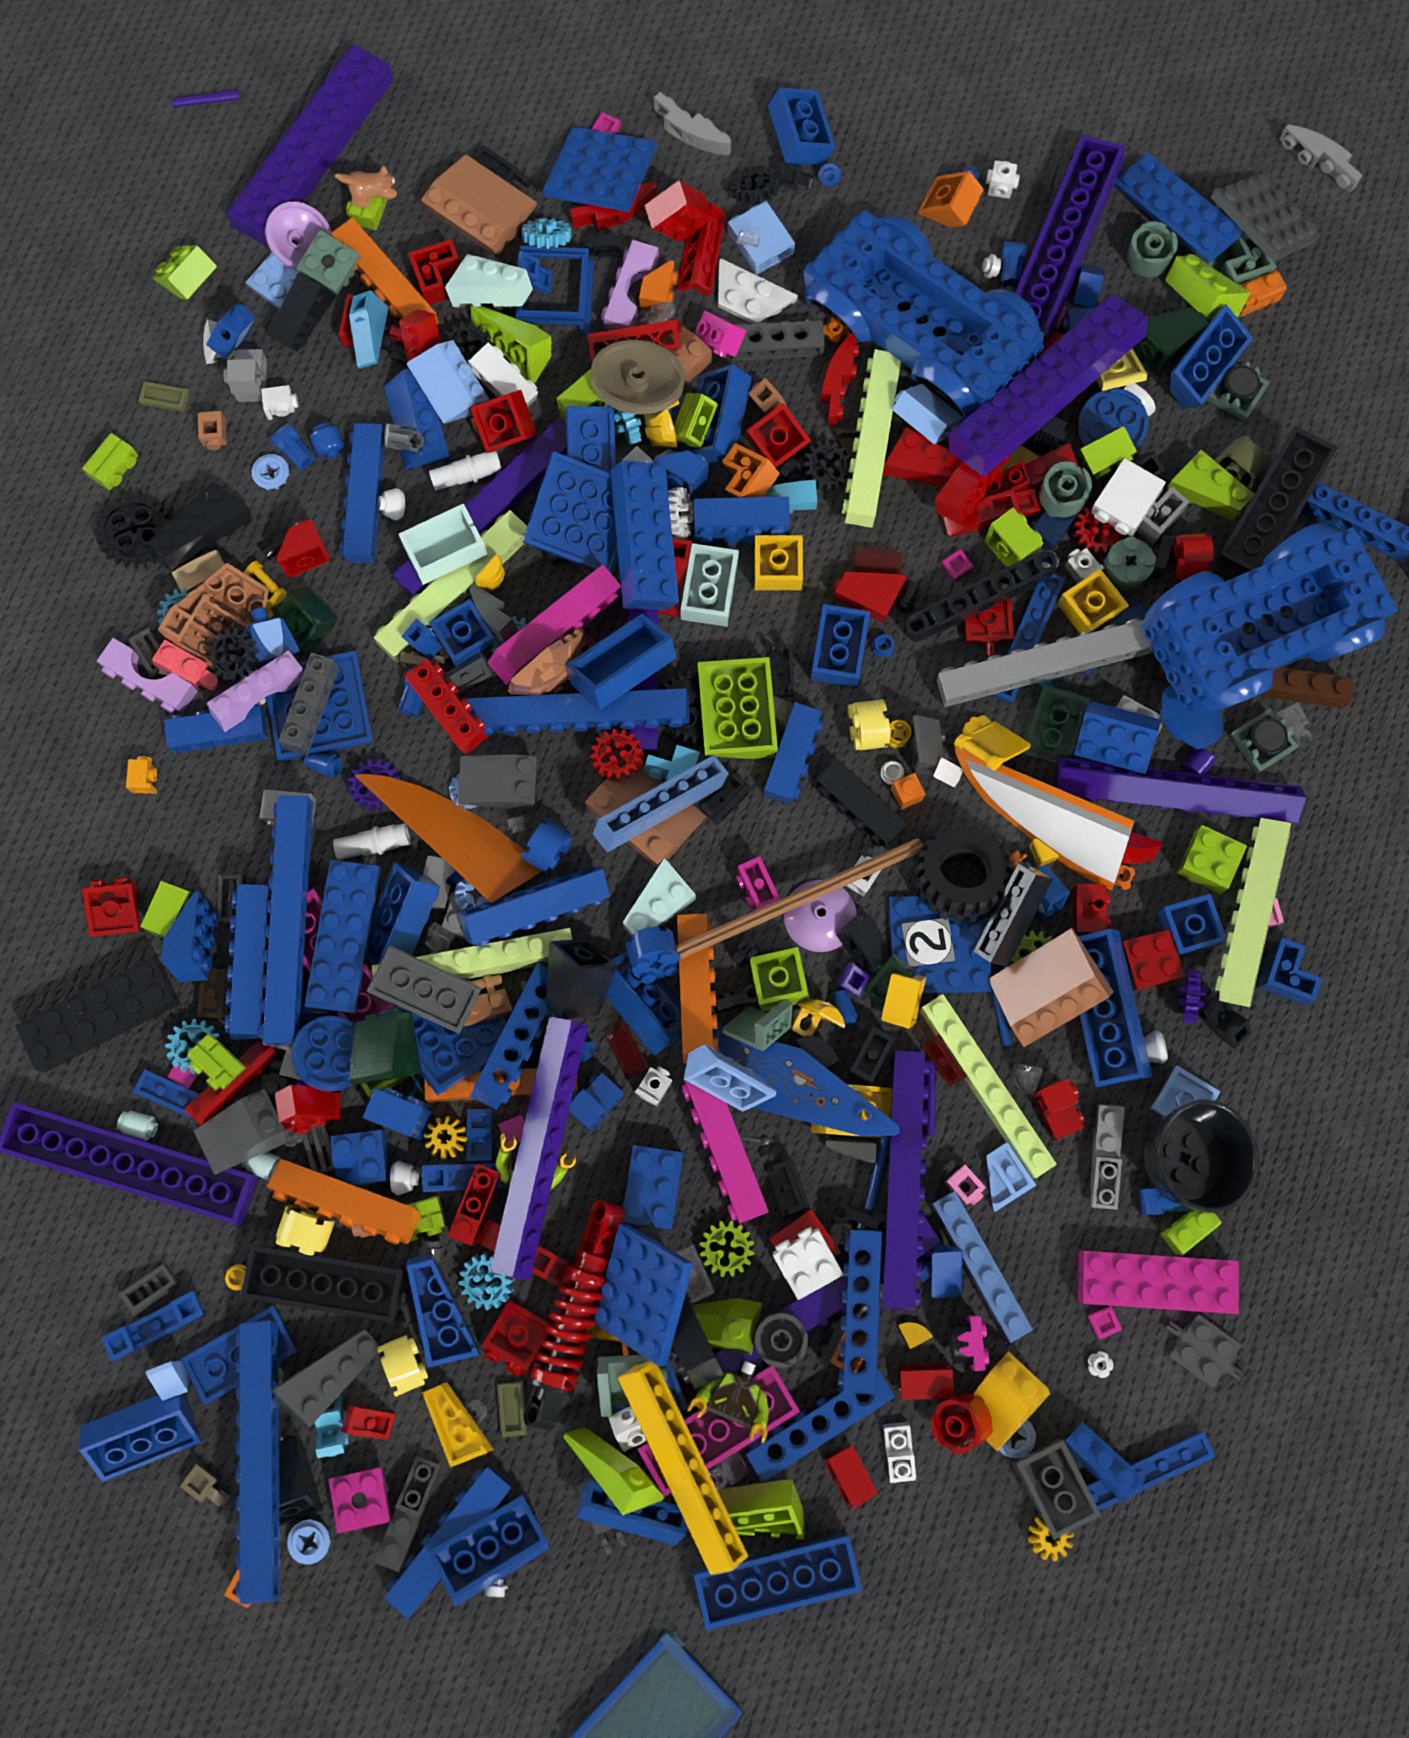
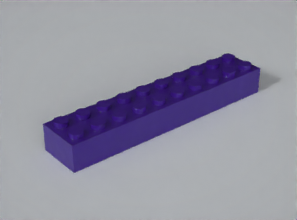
M354 44L350 46L226 213L232 228L269 248L265 235V226L269 215L277 206L283 203H303L392 83L393 76L390 64Z
M1084 135L1081 136L1015 292L1034 311L1039 322L1040 331L1044 333V346L1052 337L1123 166L1124 145Z
M1111 294L1014 377L1006 387L997 392L998 395L991 402H985L950 432L949 452L985 477L1146 337L1148 316L1114 294Z
M13 1102L0 1135V1153L234 1225L243 1226L260 1178L254 1174L234 1168H229L214 1175L208 1161L17 1102Z

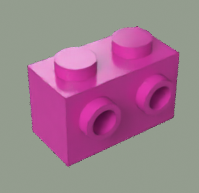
M704 311L697 325L695 335L714 353L722 357H726L727 354L736 357L747 330L718 315Z
M760 856L738 866V875L735 878L740 889L745 888L748 897L745 899L751 911L758 910L780 900Z

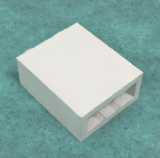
M1124 458L1095 502L1091 513L1094 514L1098 521L1102 523L1108 522L1119 533L1123 535L1128 534L1132 537L1162 492L1166 482Z

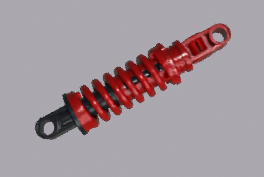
M601 1200L594 1203L580 1247L576 1251V1262L574 1264H565V1271L561 1282L567 1283L568 1286H559V1292L565 1295L563 1300L556 1299L554 1301V1305L560 1307L559 1313L552 1312L549 1316L551 1320L556 1321L554 1327L546 1326L545 1332L554 1335L555 1338L554 1341L541 1340L540 1344L542 1347L551 1349L549 1355L544 1353H537L536 1355L538 1361L546 1363L545 1368H540L541 1364L534 1362L531 1373L527 1378L530 1383L534 1384L523 1413V1421L528 1427L552 1430L557 1424L565 1395L573 1396L575 1393L576 1382L574 1381L579 1376L575 1368H579L583 1364V1359L580 1355L585 1354L588 1349L583 1341L590 1340L592 1337V1332L587 1327H593L596 1324L595 1317L592 1314L597 1312L599 1306L595 1300H601L603 1297L601 1293L602 1287L607 1280L605 1278V1270L609 1265L619 1224H622L625 1218V1212L621 1206Z

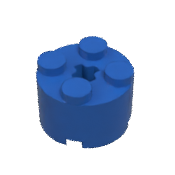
M546 817L544 823L541 822L529 840L527 846L530 848L527 853L523 851L521 859L545 874L548 872L553 874L560 864L559 860L561 857L559 855L561 852L566 854L573 843L574 837L571 836L572 832Z
M655 926L644 928L634 933L631 942L627 941L626 943L632 972L644 984H650L657 979L675 976L679 973V960L681 959L676 950L677 944L674 934L670 929L666 928L667 931H662L659 927Z

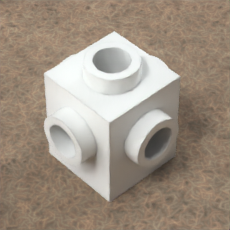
M995 161L993 170H988L986 184H990L988 195L1010 199L1012 189H1017L1020 175L1016 174L1017 164L1007 161Z
M631 1406L608 1417L614 1435L623 1452L647 1441Z

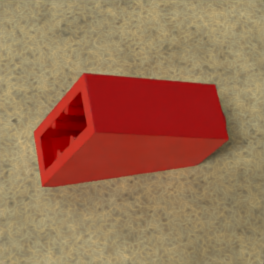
M845 572L842 579L837 578L832 588L835 591L834 600L853 609L869 611L871 618L884 624L905 585L907 576L902 574Z

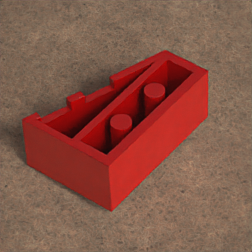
M906 427L884 464L882 476H892L907 481L913 480L928 485L944 487L962 461L951 454L949 449L937 443L933 444L926 437Z

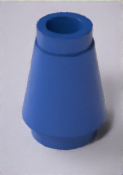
M312 753L305 756L304 765L331 778L333 776L337 777L340 774L342 759L338 758L335 754Z
M841 990L833 993V1006L842 1015L845 1023L844 1028L840 1026L838 1028L846 1029L857 1025L858 1015L847 991Z

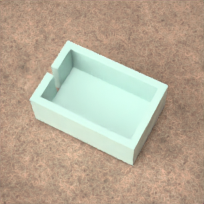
M464 504L398 534L423 585L487 555L485 545Z

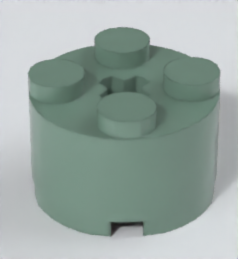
M1147 222L1135 231L1126 251L1127 264L1134 274L1143 277H1156L1165 273L1178 246L1176 234L1173 231L1171 233L1166 228L1167 225L1160 222Z
M1068 461L1057 463L1050 468L1039 490L1040 503L1049 516L1070 517L1077 514L1083 508L1092 488L1089 473L1084 468L1081 469L1076 466V463Z
M1127 537L1112 546L1104 559L1103 572L1118 591H1136L1145 584L1153 572L1156 556L1144 542L1135 537Z

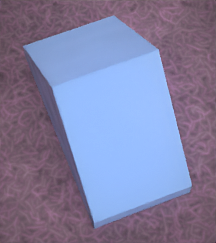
M171 1361L146 1371L148 1379L162 1401L188 1392V1372L182 1361Z

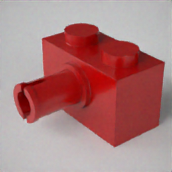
M420 309L399 320L400 327L393 325L389 331L392 340L404 343L408 362L433 346L440 344L435 314Z
M1076 884L1072 888L1073 930L1076 935L1083 936L1110 929V916H1107V907L1110 905V892H1106V885Z

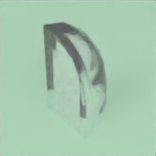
M1014 1064L1012 1066V1077L1016 1086L1022 1093L1029 1097L1032 1096L1038 1086L1043 1069L1025 1064Z

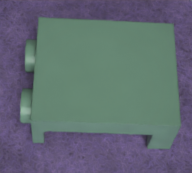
M643 1355L598 1357L597 1378L601 1417L612 1416L613 1406L630 1405L618 1377L633 1366L649 1362L650 1360ZM667 1365L658 1366L665 1381H668Z

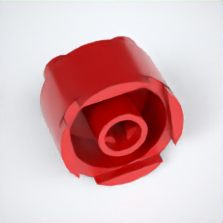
M1209 532L1180 534L1175 537V545L1172 546V558L1177 559V567H1174L1175 581L1181 582L1203 571L1213 573V569H1209L1211 562H1214L1213 542L1211 536L1208 537Z
M963 1393L941 1402L936 1407L937 1409L931 1419V1429L936 1441L955 1454L966 1453L981 1445L993 1432L990 1411L984 1399L978 1395L974 1396Z

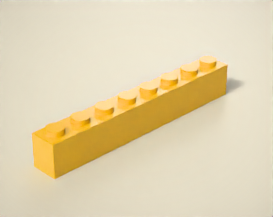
M651 1361L633 1366L619 1376L618 1380L709 1573L712 1575L733 1571L748 1555L659 1367Z

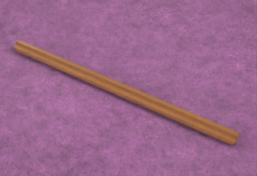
M920 839L912 840L676 946V950L680 958L683 959L918 854L922 851L923 844Z

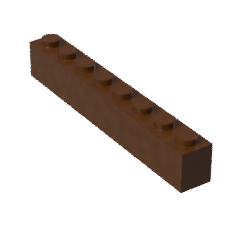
M1156 659L1154 681L1169 683L1162 665ZM1282 667L1273 671L1272 688L1257 695L1343 709L1352 701L1354 678Z

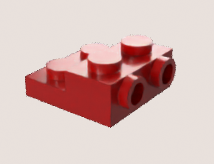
M126 876L115 878L114 883L105 884V879L89 881L90 885L82 888L90 937L139 932L141 930L137 880L130 881L129 877Z
M509 1300L483 1342L481 1350L485 1352L484 1357L489 1361L497 1363L500 1360L507 1365L506 1369L513 1375L519 1376L522 1373L526 1376L542 1347L540 1344L541 1340L547 1339L549 1335L545 1332L546 1326L553 1327L554 1325Z

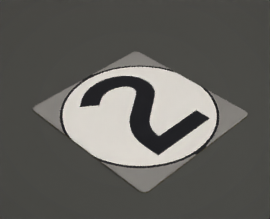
M940 918L902 924L909 967L955 961L948 918L947 920Z

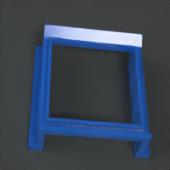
M520 246V251L522 250L534 257L582 259L579 312L523 310V304L522 306H516L514 309V318L527 323L580 325L581 334H590L594 260L589 259L588 248L550 247L547 249L546 247Z

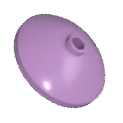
M286 202L277 206L269 215L265 226L266 240L270 250L279 261L293 269H296L320 230L331 237L332 232L325 218L316 209L300 202ZM292 239L296 240L298 245H295Z
M823 880L806 882L797 887L791 894ZM839 888L784 913V924L789 936L799 946L813 952H828L843 945L837 934L854 917H857V912L851 896L844 888ZM823 909L826 915L823 917L818 916L817 910Z

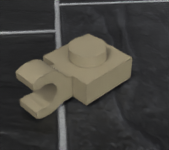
M402 652L400 663L403 668L409 669V667L417 666L426 658L419 652ZM435 655L431 659L432 663L436 661L437 663H445L444 658L439 655Z
M200 1463L193 1467L180 1486L199 1502H203L208 1497L217 1506L224 1505L230 1497L222 1489L215 1486L219 1478Z

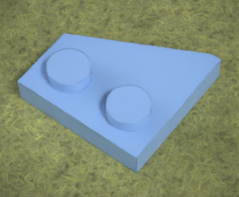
M1008 1142L986 1155L992 1207L995 1212L1036 1186Z

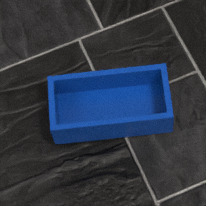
M789 496L694 499L695 543H700V545L711 546L714 543L722 542L727 546L736 545L737 542L755 545V535H789Z
M642 613L567 663L566 668L571 685L601 710L676 659L672 637Z

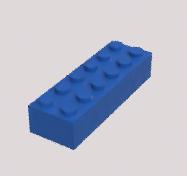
M621 460L610 470L623 608L668 610L678 603L679 600L665 464Z
M238 884L237 891H232V910L236 911V916L231 915L230 930L231 935H235V940H230L229 959H233V965H228L227 979L228 984H232V990H227L226 1005L227 1008H231L230 1015H225V1033H229L230 1039L260 1040L259 1031L262 1024L261 1002L264 993V953L266 950L269 885Z
M1107 929L1079 936L1078 938L1114 991L1109 998L1080 1014L1095 1086L1107 1087L1153 1077L1120 932L1114 929Z
M847 1531L750 1555L733 1571L710 1575L707 1566L694 1569V1579L706 1630L862 1591Z

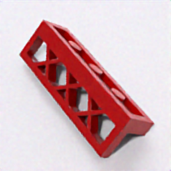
M713 202L708 203L713 218L686 238L677 290L679 291L695 288L702 295H710L712 292L726 213ZM699 232H700L699 238H698V239L695 241V243H694L695 237H696V236L699 234ZM696 253L695 258L690 263L691 257ZM692 273L691 281L686 282L688 276Z
M675 319L588 334L591 363H593L596 357V346H609L626 340L652 338L654 339L652 343H659L669 351L681 349L679 333L682 332V323ZM673 334L675 344L664 345L659 340L663 335Z
M260 1039L238 1059L246 1067L238 1077L223 1090L219 1089L217 1092L211 1086L207 1087L184 1109L185 1112L199 1126L218 1115L271 1066L273 1058H278L276 1050L271 1046L263 1045V1041Z

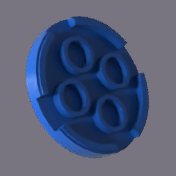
M1111 388L1095 394L1084 404L1078 418V435L1082 444L1087 446L1124 426L1137 450L1148 432L1149 418L1142 401L1135 394L1124 389Z
M1170 685L1164 690L1160 713L1166 728L1178 741L1182 740L1193 746L1194 749H1204L1214 744L1220 738L1223 731V718L1220 710L1201 715L1189 711L1186 712L1179 703L1173 686Z
M322 1016L306 1024L297 1033L291 1050L292 1064L298 1076L306 1084L323 1091H338L353 1085L363 1075L370 1056L367 1038H365L353 1022L338 1016Z

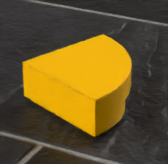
M906 1322L898 1325L910 1349L933 1337L920 1324Z

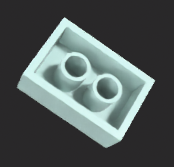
M692 543L681 605V620L728 627L739 550Z

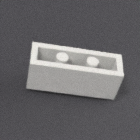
M487 343L469 360L468 365L472 372L496 397L522 390L528 407L537 398V387L531 380H525L520 375L521 372L514 363L511 362L509 364L503 358L504 355L498 347H492Z

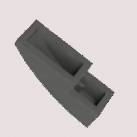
M472 583L470 585L471 596L479 614L492 634L500 642L505 643L519 631L502 601Z

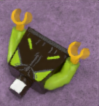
M505 1133L500 1136L501 1146L496 1159V1167L500 1173V1180L504 1182V1188L510 1189L519 1146H516L517 1142L514 1134L510 1142H505L506 1137ZM567 1150L562 1151L560 1161L558 1162L557 1160L551 1190L562 1180L568 1168L575 1165L576 1154L573 1155L572 1159L566 1160Z
M742 1360L737 1374L726 1370L723 1373L724 1376L702 1386L696 1398L688 1406V1411L693 1406H697L700 1409V1413L697 1416L699 1418L705 1410H708L752 1429L749 1436L751 1441L754 1434L759 1433L762 1435L761 1443L765 1442L769 1414L767 1396L761 1389V1384L752 1381L757 1365Z

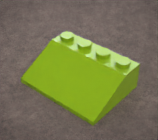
M770 658L698 662L705 756L715 755V757L742 759L776 758L778 746Z

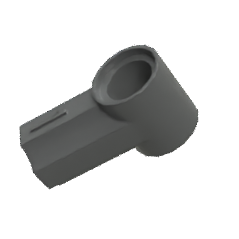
M385 424L383 447L416 452L420 447H423L424 438L421 436L420 431L406 429L405 426Z

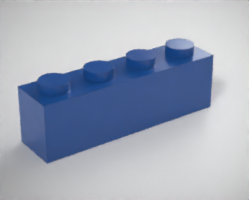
M796 702L794 703L763 796L790 805L793 798L798 799L802 787L798 785L800 776H806L809 764L805 763L808 754L813 756L817 744L816 741H813L815 733H821L825 721L821 719L822 711Z
M257 704L250 709L245 720L226 732L223 731L209 711H200L193 716L174 715L172 719L164 720L167 748L172 753L268 739L266 714L263 708Z
M589 1481L581 1491L576 1518L675 1546L686 1535L687 1524L677 1505L659 1501L622 1515L599 1483Z

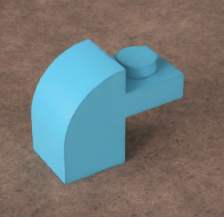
M676 745L672 761L648 755L643 773L648 774L654 779L663 778L668 781L695 766L700 752Z
M341 1394L315 1421L318 1432L315 1450L318 1458L344 1453L345 1445L349 1443V1434L341 1431L346 1415Z

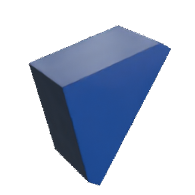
M1081 264L1073 305L1085 308L1096 307L1104 278L1103 268Z

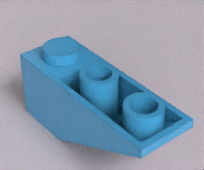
M371 290L353 296L349 314L357 367L359 369L378 363L388 306Z

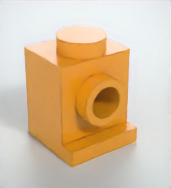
M139 756L137 760L128 759L126 788L132 793L157 794V789L153 786V782L157 780V769L152 764V758Z

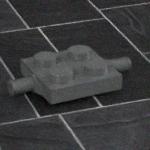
M1197 1313L1191 1322L1183 1328L1171 1319L1168 1321L1176 1330L1167 1324L1165 1329L1177 1336L1175 1346L1168 1355L1212 1388H1214L1220 1377L1226 1372L1237 1379V1381L1242 1379L1234 1371L1241 1376H1244L1245 1372L1232 1364L1235 1355L1242 1346L1240 1343Z

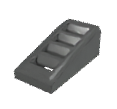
M826 1140L824 1142V1147L828 1150L869 1164L876 1163V1144L873 1142Z
M162 1263L118 1294L135 1317L178 1283L165 1264ZM161 1273L168 1284L163 1286L156 1277L157 1274ZM151 1279L159 1289L155 1293L147 1283ZM142 1286L149 1294V1297L146 1299L139 1291V1288ZM132 1293H135L140 1300L139 1304L136 1305L130 1297Z

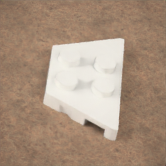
M720 259L719 308L752 324L766 322L769 317L775 316L783 308L797 301L798 295Z

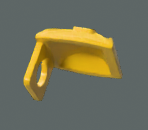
M679 400L663 411L644 414L645 432L652 447H677L675 429L668 409L680 404Z
M495 554L475 577L476 586L488 593L497 589L504 579L505 570L498 554Z
M809 999L798 1004L801 1008L791 1025V1030L805 1037L813 1035L821 1018L843 1028L845 1023L842 1015L832 1004L819 999ZM809 1013L812 1014L810 1017V1027L807 1030H802L800 1028L801 1020L807 1017Z

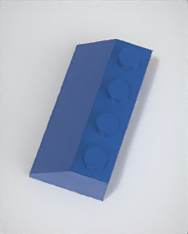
M1227 304L1223 305L1171 372L1170 392L1184 409L1202 405L1253 340V337Z
M734 364L701 374L697 393L706 395L715 401L718 406L702 446H685L684 451H690L693 454L698 453L707 462L723 464L722 461L728 452L739 441L748 393L750 391L752 379L750 375Z
M402 370L384 386L393 424L405 426L406 429L420 431L421 436L424 438L423 447H420L417 452L406 449L400 450L405 470L450 459L437 412L411 370Z
M394 862L372 917L366 959L372 966L380 964L389 945L410 955L413 954L415 947L420 941L423 927L429 920L431 908L439 895L440 886L431 878Z
M625 952L613 959L618 966L606 998L655 1056L682 1035L681 1001L662 978L650 984L642 983L641 979L633 974L628 953Z
M184 1393L162 1401L160 1396L157 1395L80 1426L79 1451L100 1480L104 1482L201 1443V1438L190 1403Z
M523 1495L430 1550L428 1554L456 1607L549 1550V1545Z

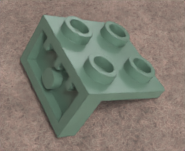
M783 1000L776 1007H773L769 1013L749 1006L725 1025L722 1033L755 1049L764 1051L791 1028L793 1003Z

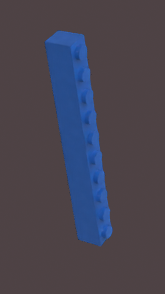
M686 688L627 691L601 710L581 693L466 699L473 708L470 711L473 717L479 716L487 726L484 729L487 735L500 731L503 734H516V731L523 730L527 733H539L540 730L549 729L550 732H563L564 729L573 728L574 731H586L587 728L596 727L598 730H610L611 727L620 726L622 729H634L638 725H644L646 728H657L661 724H668L670 727H681L684 723H689V694Z
M278 795V801L273 807L276 827L272 829V840L275 842V849L270 855L273 875L269 877V889L272 890V898L268 900L267 904L270 924L266 926V938L269 939V947L264 953L267 974L263 975V988L266 989L265 999H262L261 1002L264 1024L260 1025L259 1031L260 1039H263V1043L268 1046H292L300 1030L313 801L308 796Z
M269 1320L240 1324V1332L236 1334V1343L238 1348H240V1358H237L236 1370L240 1374V1385H237L236 1397L240 1401V1412H237L236 1415L237 1428H240V1439L236 1442V1452L240 1456V1467L236 1470V1480L240 1484V1495L236 1498V1509L240 1512V1523L236 1526V1537L240 1541V1552L236 1555V1566L240 1570V1581L236 1584V1596L240 1599V1604L280 1601L279 1398L271 1391L278 1386V1324Z

